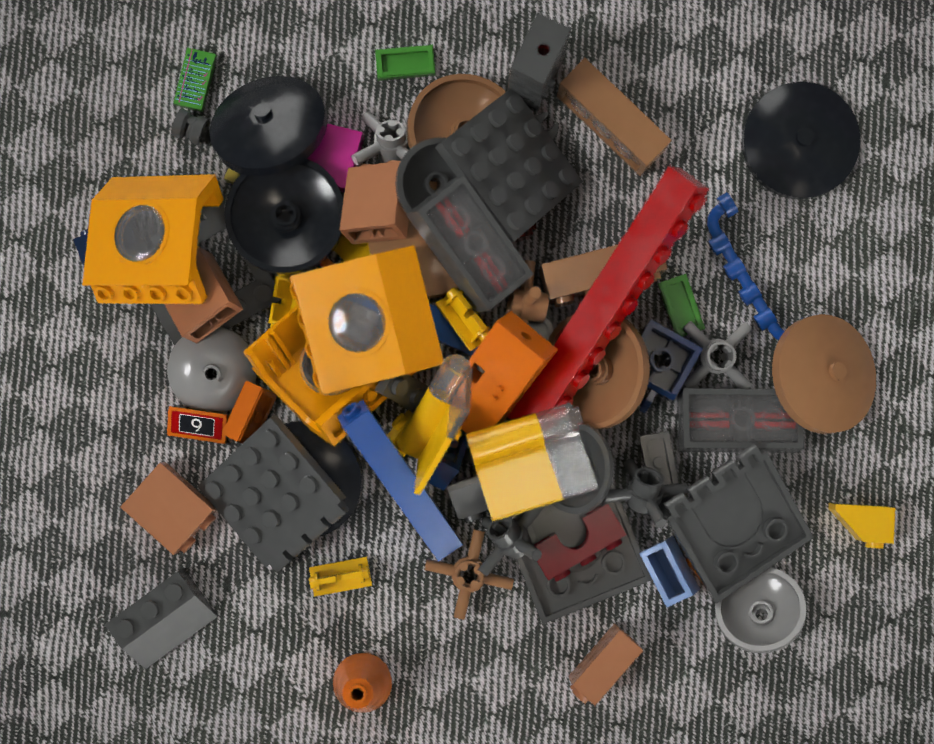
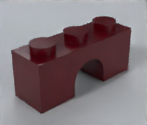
M605 502L580 517L586 527V538L579 546L567 547L563 545L555 532L533 544L534 547L542 552V556L537 562L548 581L554 578L557 582L571 573L569 568L578 563L581 566H585L597 558L596 552L603 548L610 551L623 543L621 538L626 533L608 503Z

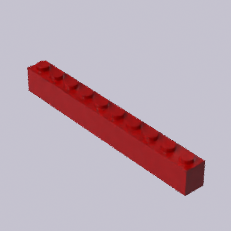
M668 166L555 342L554 346L558 350L508 416L509 419L514 420L536 413L543 438L553 434L558 427L557 421L561 415L567 412L573 405V397L578 389L584 387L590 378L588 374L594 365H597L604 358L605 348L621 332L622 322L626 316L636 309L638 305L637 299L643 290L648 289L655 279L654 274L658 267L669 259L672 253V246L688 230L689 220L705 204V196L710 190L708 187L682 168Z

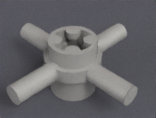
M370 111L365 112L362 115V120L375 133L374 144L352 154L351 158L354 164L359 165L377 155L381 163H387L390 160L401 161L409 147L406 132L407 126L404 127L402 123L395 120H387L381 123Z
M689 321L682 328L703 348L699 355L701 365L686 378L683 384L685 388H694L708 373H726L740 389H749L752 386L749 380L734 366L736 361V351L734 348L753 330L747 322L744 321L726 340H709L692 321ZM718 349L724 352L720 355V359L723 361L720 367L718 363L710 359V353Z

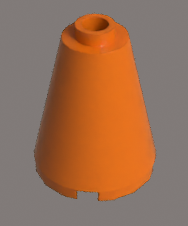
M358 653L346 657L338 665L333 677V689L339 702L347 709L359 713L371 712L382 706L388 699L392 689V677L387 664L378 656L370 653Z

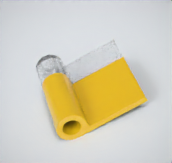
M459 354L445 357L397 441L399 448L404 453L418 459L414 493L417 495L421 494L454 436L455 440L458 441L461 425L470 411L472 368L469 365V361Z
M567 403L465 434L492 522L599 489L579 434L578 425L583 424V420L578 407L573 408L571 403Z

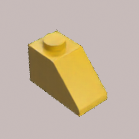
M829 503L828 509L856 540L865 542V547L884 549V543L894 544L895 508Z

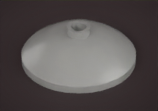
M219 327L199 343H194L182 337L173 347L168 359L167 375L172 391L184 405L193 410L223 413L232 410L244 383L249 381L255 384L257 374L251 369L253 366L243 353L249 347V344L239 334L224 327ZM209 368L215 369L217 376L214 378L207 377L206 370Z
M770 567L720 602L715 603V614L720 630L732 644L748 652L770 653L788 646L798 637L806 621L807 608L804 594L797 582L785 572ZM765 613L768 616L764 620H759L757 615Z

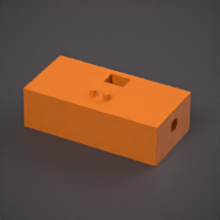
M508 312L496 321L449 387V390L453 392L456 398L454 423L460 425L466 434L503 423L558 349L514 312Z

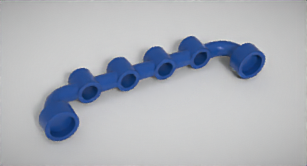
M726 192L716 198L718 204L710 211L707 217V227L712 236V239L708 240V244L716 256L722 253L728 262L723 268L731 281L737 278L743 287L738 293L745 305L753 304L758 314L754 315L753 318L760 330L768 329L771 335L779 341L784 330L778 324L775 315L767 306L761 292L752 281L743 262L737 256L729 239L719 226V219L723 214L730 218L739 212L735 202Z

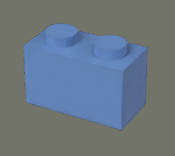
M674 536L652 545L639 553L666 607L689 598L700 590Z

